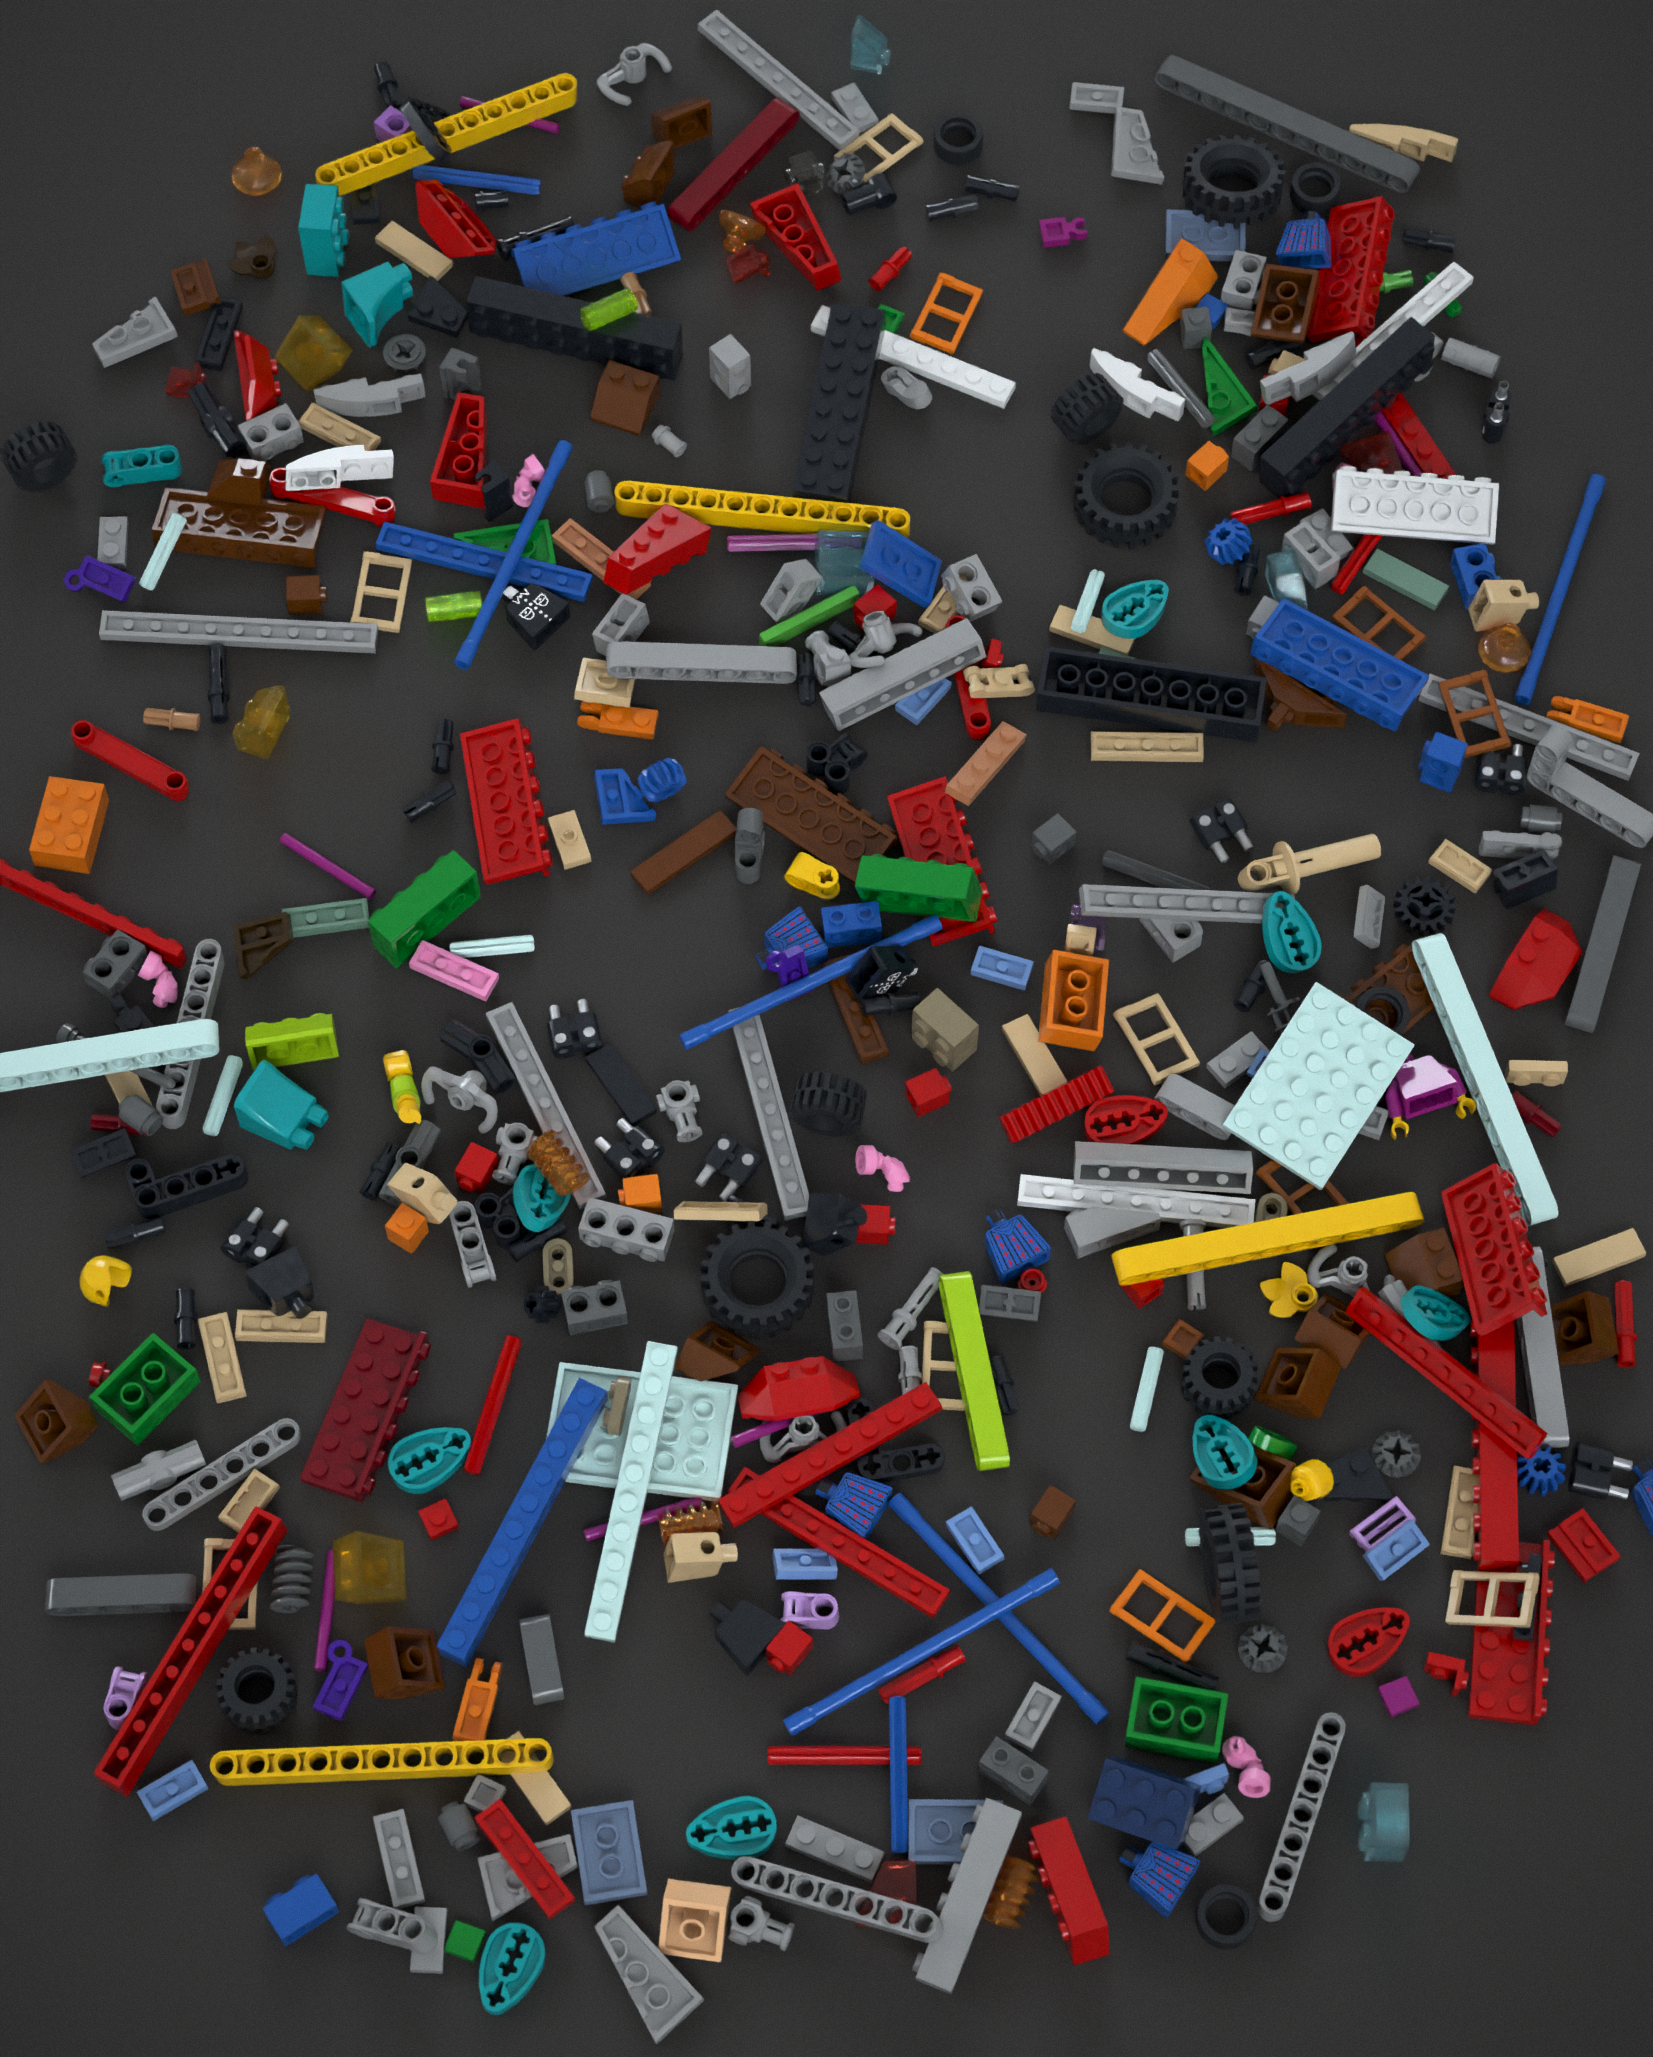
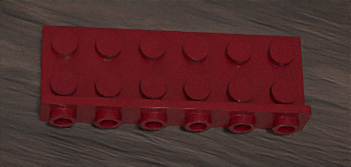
M368 1318L366 1319L300 1476L301 1483L363 1503L366 1494L371 1495L376 1483L374 1475L377 1467L382 1468L387 1457V1450H385L389 1440L393 1441L396 1436L398 1416L400 1413L404 1414L409 1403L407 1394L410 1387H415L419 1380L420 1370L418 1368L421 1360H426L430 1353L431 1343L428 1341L427 1332L420 1331L419 1335Z

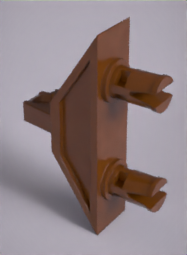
M1255 658L1254 671L1256 676L1267 678L1265 697L1270 706L1269 711L1272 712L1267 719L1266 727L1275 733L1284 722L1301 726L1345 727L1347 714L1334 706L1338 701L1332 700L1325 694H1322L1321 697L1289 677V675Z

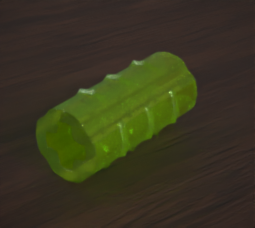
M626 288L581 308L580 317L586 329L592 331L637 311L638 303L632 290Z
M466 591L459 594L452 593L450 595L425 597L428 622H443V620L476 617L482 607L480 591Z

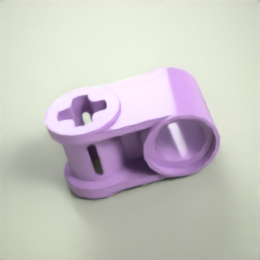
M795 1591L782 1593L781 1600L784 1602L783 1618L780 1620L785 1624L789 1620L800 1629L826 1630L833 1628L838 1623V1604L833 1596ZM822 1607H830L833 1610L829 1616L823 1617L817 1614V1611Z
M120 1666L114 1669L110 1688L104 1703V1712L112 1728L120 1730L148 1683V1673L136 1674L123 1671V1668ZM124 1707L127 1709L122 1716L115 1717L112 1715L117 1708Z

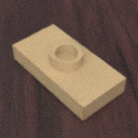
M575 810L548 817V824L564 870L592 862Z
M1447 839L1443 841L1429 859V864L1475 894L1489 878L1493 870Z
M1068 924L1064 952L1093 957L1097 928Z
M254 1469L218 1516L219 1520L239 1533L255 1506L263 1510L280 1489L279 1484Z

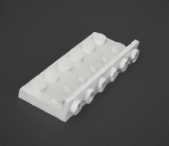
M1342 466L1340 470H1336L1332 474V480H1334L1332 532L1485 543L1491 545L1495 543L1499 483H1491L1490 478L1479 477L1475 478V481H1465L1464 476L1450 475L1448 479L1437 478V474L1422 473L1421 477L1410 476L1408 471H1394V475L1383 474L1382 469H1367V472H1356V468L1350 466Z

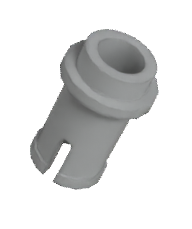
M659 425L652 434L655 444H661L675 457L681 456L687 448V443L670 431L671 428L669 426Z

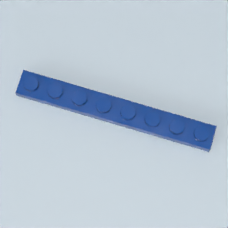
M388 522L383 523L375 543L376 550L490 579H495L507 552ZM521 556L508 583L525 588L529 584H536L556 596L585 603L593 581V575Z

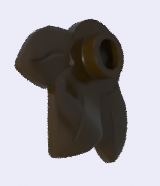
M267 235L259 240L257 246L237 241L235 247L236 259L229 261L227 265L231 271L239 275L251 274L255 278H267L275 270L273 258L277 253L276 246Z

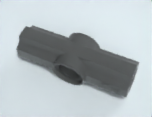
M421 1120L420 1124H415L404 1147L400 1148L396 1154V1162L379 1193L380 1198L395 1207L401 1205L402 1201L388 1187L387 1183L408 1160L417 1161L413 1166L425 1170L424 1165L441 1134L440 1128L427 1120Z

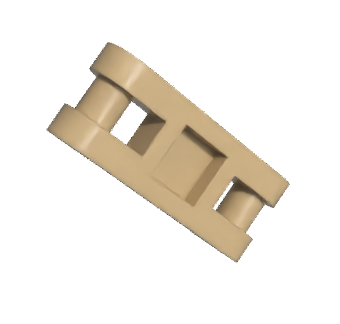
M1026 664L1004 668L970 666L963 671L965 680L970 684L968 690L971 698L1022 697L1035 692L1034 684L1028 678L1030 672ZM1013 680H1018L1019 684H1014Z

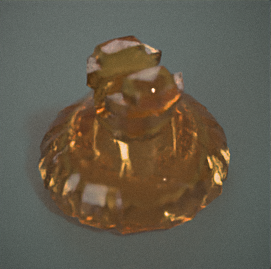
M258 147L248 148L242 159H239L232 169V180L239 191H243L244 194L260 196L271 192L272 189L278 186L282 176L281 168L273 157L263 154L262 150Z
M730 210L720 211V224L728 233L722 243L724 250L731 253L743 252L746 241L760 239L766 234L767 229L759 222Z
M1510 622L1486 631L1480 639L1478 646L1479 655L1483 658V662L1495 671L1510 673V671L1520 670V668L1526 665L1531 655L1529 640L1521 633L1517 625Z

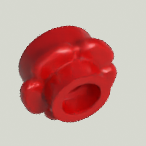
M1031 1268L1020 1274L1018 1288L1044 1292L1047 1288V1281L1040 1270ZM1034 1281L1035 1285H1030L1029 1283Z
M106 1361L103 1364L93 1363L89 1377V1386L98 1388L112 1374V1369L107 1368Z

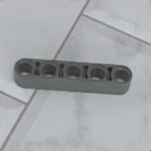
M180 1573L50 1579L46 1581L45 1613L52 1616L191 1611L196 1604L197 1577L192 1574Z

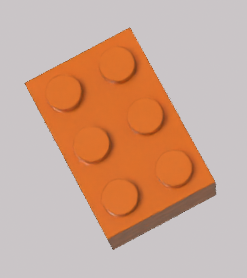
M49 776L29 848L34 866L90 874L109 804V797L104 784Z
M1058 950L1052 951L1045 963L1038 1042L1095 1051L1103 1038L1109 968L1108 959Z

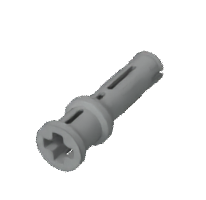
M1187 1219L1180 1222L1183 1237L1204 1233L1203 1230L1206 1228V1222L1201 1219ZM1204 1270L1187 1273V1309L1193 1310L1194 1306H1196V1310H1203L1206 1308Z
M931 1267L902 1309H897L892 1313L890 1323L878 1333L879 1339L885 1345L899 1350L902 1346L901 1341L909 1330L912 1331L916 1327V1318L939 1288V1275H944L941 1271Z

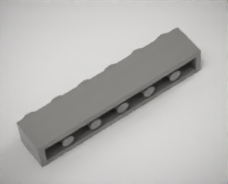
M966 618L884 659L883 665L866 668L819 692L824 709L836 729L840 731L985 658L986 653L982 639Z
M1075 1141L1074 1184L1251 1194L1253 1175L1252 1152Z
M986 1798L984 1805L977 1804L971 1820L976 1823L972 1835L966 1833L960 1851L964 1852V1856L960 1864L954 1863L948 1881L953 1882L949 1894L942 1893L936 1908L937 1911L941 1912L939 1918L943 1923V1933L937 1941L928 1944L925 1954L918 1953L912 1969L917 1972V1981L952 1994L1022 1816L1021 1811ZM932 1922L930 1923L927 1932H929L932 1929Z

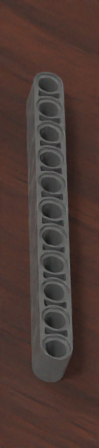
M1167 56L1154 76L1156 84L1171 93L1396 192L1406 193L1420 171L1419 165L1406 156L1178 56Z

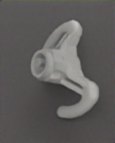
M642 43L637 47H627L620 55V62L616 67L602 74L597 80V85L608 99L628 106L631 103V98L617 93L610 88V85L623 80L628 83L643 81L646 77V56L649 55L653 56L660 63L664 72L669 73L672 70L669 59L661 50L647 43Z
M884 611L872 612L863 619V628L866 635L855 651L849 655L850 664L858 668L881 666L885 661L882 656L867 657L872 651L886 653L892 650L893 645L897 642L895 635L909 633L919 637L923 631L921 627L912 623L891 624L889 617L885 615Z
M432 1066L427 1069L421 1082V1092L426 1104L434 1103L435 1098L432 1091V1082L434 1081L448 1091V1099L453 1107L465 1111L476 1105L486 1110V1118L478 1127L480 1133L485 1134L494 1127L498 1115L497 1103L491 1095L485 1093L487 1090V1080L483 1074L471 1070L460 1077L445 1072L438 1067Z
M1335 1244L1327 1245L1320 1249L1308 1266L1307 1280L1315 1288L1331 1285L1352 1297L1356 1295L1360 1288L1365 1287L1369 1290L1366 1282L1368 1265L1356 1256H1350V1258L1342 1261L1338 1268L1319 1272L1322 1263L1337 1252ZM1385 1276L1384 1287L1395 1282L1394 1276Z
M839 1411L832 1412L831 1419L836 1426L837 1432L847 1427L842 1414ZM806 1415L793 1418L792 1424L789 1425V1432L775 1446L771 1445V1434L759 1438L764 1459L771 1463H777L789 1452L805 1451L827 1437L819 1431V1424L815 1422L814 1416Z

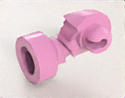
M534 454L524 460V467L519 472L520 477L516 476V482L514 483V494L512 496L514 502L521 507H529L536 493L531 482H541L546 472Z
M150 951L138 976L147 981L153 978L157 980L152 992L155 995L153 1003L160 1008H165L168 1002L175 1003L177 1000V982L172 972L168 971V968L162 963L161 955Z
M860 1145L857 1148L855 1163L857 1172L860 1175H872L877 1169H881L885 1179L888 1181L887 1188L889 1191L901 1192L904 1189L903 1183L910 1182V1176L904 1164L898 1159L891 1158L889 1155L883 1156V1153L878 1152L873 1145Z
M1233 1736L1226 1740L1222 1747L1225 1760L1232 1767L1243 1769L1239 1775V1791L1245 1796L1252 1798L1267 1795L1270 1791L1271 1778L1264 1771L1263 1764H1261V1760L1257 1757L1256 1751L1246 1743L1243 1737Z

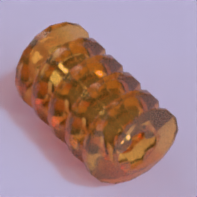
M549 1130L532 1143L528 1151V1157L535 1163L536 1168L541 1170L543 1177L548 1179V1183L554 1187L555 1192L559 1196L570 1195L581 1189L590 1178L589 1173H582L583 1166L575 1164L577 1158L574 1155L568 1156L570 1149L562 1147L564 1141L560 1138L555 1139L557 1133L554 1130Z
M712 1500L710 1509L707 1508L704 1502H700L698 1512L690 1504L687 1507L686 1514L683 1513L680 1507H676L674 1517H672L668 1509L664 1510L662 1519L657 1514L662 1543L665 1549L671 1534L705 1533L708 1531L718 1533V1529H721L723 1532L720 1511L716 1500Z
M1005 1857L1004 1864L1006 1867L1002 1868L999 1873L1002 1879L995 1882V1887L998 1891L991 1892L990 1898L993 1902L987 1903L985 1909L988 1914H984L983 1917L1003 1928L1020 1929L1021 1924L1014 1919L1015 1917L1025 1918L1026 1913L1019 1906H1030L1031 1902L1024 1897V1894H1034L1035 1890L1028 1884L1029 1882L1039 1883L1040 1878L1033 1874L1036 1868L1029 1862L1015 1857Z

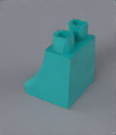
M386 262L341 282L344 315L369 348L377 345L379 334L387 321L403 309V300L413 296V289L408 282L412 280V273L405 263L392 268L390 263Z
M262 1060L237 1096L234 1104L241 1128L290 1150L294 1146L308 1150L315 1137L314 1133L306 1130V1127L309 1123H312L321 1128L329 1118L328 1111L317 1104L316 1097L292 1082L266 1060Z

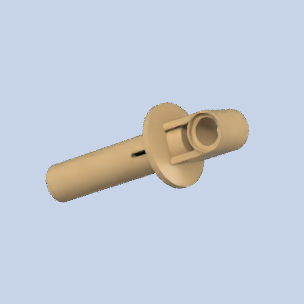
M1369 834L1296 853L1293 852L1286 842H1277L1273 848V856L1254 860L1240 871L1238 883L1247 892H1255L1280 885L1284 892L1296 894L1299 890L1301 877L1380 858V842L1375 834ZM1250 871L1257 873L1259 881L1252 879Z

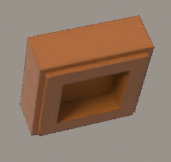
M1179 1319L1163 1340L1162 1345L1181 1358L1186 1359L1187 1355L1191 1354V1349L1195 1345H1199L1203 1340L1204 1334Z

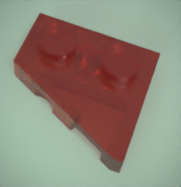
M1389 431L1343 445L1340 448V455L1359 472H1367V469H1382L1383 474L1394 475V471H1403Z
M883 1861L869 1892L917 1906L916 1861ZM865 1902L860 1914H869L873 1909V1902ZM895 1910L890 1916V1923H899L903 1918V1911ZM856 1922V1927L868 1926Z

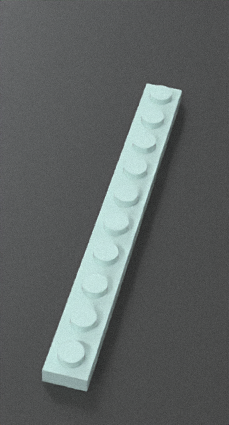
M651 1341L647 1342L585 1628V1637L614 1643L616 1641L677 1356V1346Z

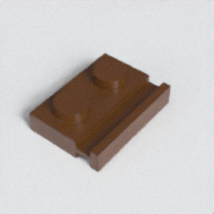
M204 258L203 262L198 264L193 262L170 270L185 316L210 308V305L216 302L218 305L221 304L207 258Z

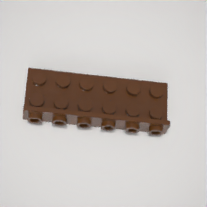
M165 487L152 527L154 548H156L172 513H177L186 518V523L172 551L300 567H315V552L327 514L326 506L263 499L261 504L207 498L208 492Z
M760 746L724 794L726 799L741 809L755 808L763 813V823L817 860L834 867L838 874L853 884L856 883L862 855L881 854L886 856L891 847L896 848L899 845L896 837L897 832L885 823L879 825L873 821L874 817L865 809L860 808L858 811L850 806L851 801L844 795L838 793L835 796L828 791L829 787L817 778L814 781L805 776L806 771L795 763L790 766L783 761L784 757L772 748L768 751Z
M1405 943L1391 954L1394 957L1392 961L1387 964L1383 960L1371 971L1374 976L1368 981L1363 977L1350 988L1353 991L1347 998L1343 994L1340 996L1354 1006L1361 995L1371 988L1385 986L1395 989L1402 994L1408 1002L1410 1009L1409 1024L1400 1036L1435 1008L1414 958L1412 944L1407 947ZM1376 999L1368 1003L1365 1008L1366 1014L1389 1029L1395 1026L1397 1015L1391 1004L1384 1000Z

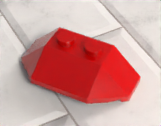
M437 179L417 181L415 186L419 223L440 247L444 255L448 258L494 254L496 238L466 202L452 191L442 187L443 184Z
M236 330L234 331L245 418L248 421L277 408V397H281L279 380L274 381L273 375L278 374L276 358H270L269 348L250 335Z
M1545 908L1539 912L1507 959L1488 997L1513 1011L1521 1009L1523 1006L1555 998L1583 953L1570 922Z
M823 1356L807 1357L803 1360L786 1363L779 1362L774 1365L764 1366L737 1396L743 1419L755 1418L767 1421H779L834 1411L848 1404L852 1399L856 1400L861 1397L855 1374Z

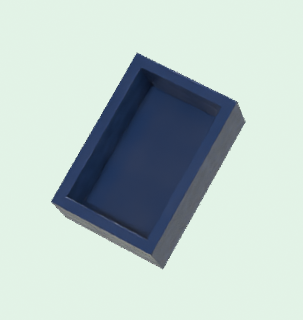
M1111 1755L1105 1759L1087 1819L1178 1850L1184 1845L1202 1785Z

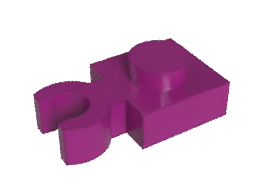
M1065 217L1039 220L1043 248L1069 245L1070 238L1075 240L1086 239L1087 229H1077L1084 227V218H1075L1071 223H1066Z

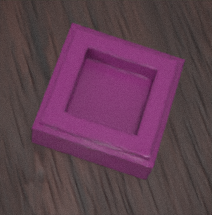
M1407 1676L1382 1685L1377 1689L1390 1718L1419 1707L1420 1703Z

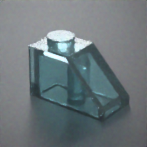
M858 15L851 35V68L881 75L884 65L889 64L891 50L887 49L888 38L863 16Z
M1294 549L1267 555L1264 573L1274 600L1280 603L1285 598L1308 610L1302 570Z

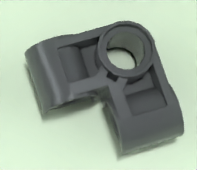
M744 808L738 812L735 836V873L738 881L744 884H752L760 878L762 855H764L765 830H763V813L755 808Z

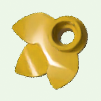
M1283 1262L1281 1278L1269 1279L1260 1283V1289L1264 1297L1273 1302L1269 1313L1279 1318L1291 1317L1298 1311L1307 1312L1318 1301V1293L1312 1285L1308 1284L1306 1272L1289 1262ZM1299 1295H1305L1308 1298V1301L1301 1302L1298 1300L1297 1297Z

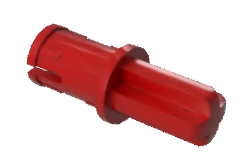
M899 248L889 260H884L881 263L880 269L868 280L871 288L881 292L890 280L899 276V270L912 258V253L908 248Z

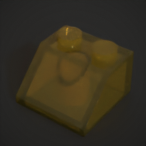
M299 315L274 358L305 391H311L340 371L352 349L321 316Z
M278 685L257 690L254 698L248 700L245 707V715L241 722H237L233 731V737L235 738L238 750L266 760L269 759L291 716L284 686Z
M360 1531L352 1532L333 1541L335 1600L362 1605L404 1601L407 1599L404 1541Z

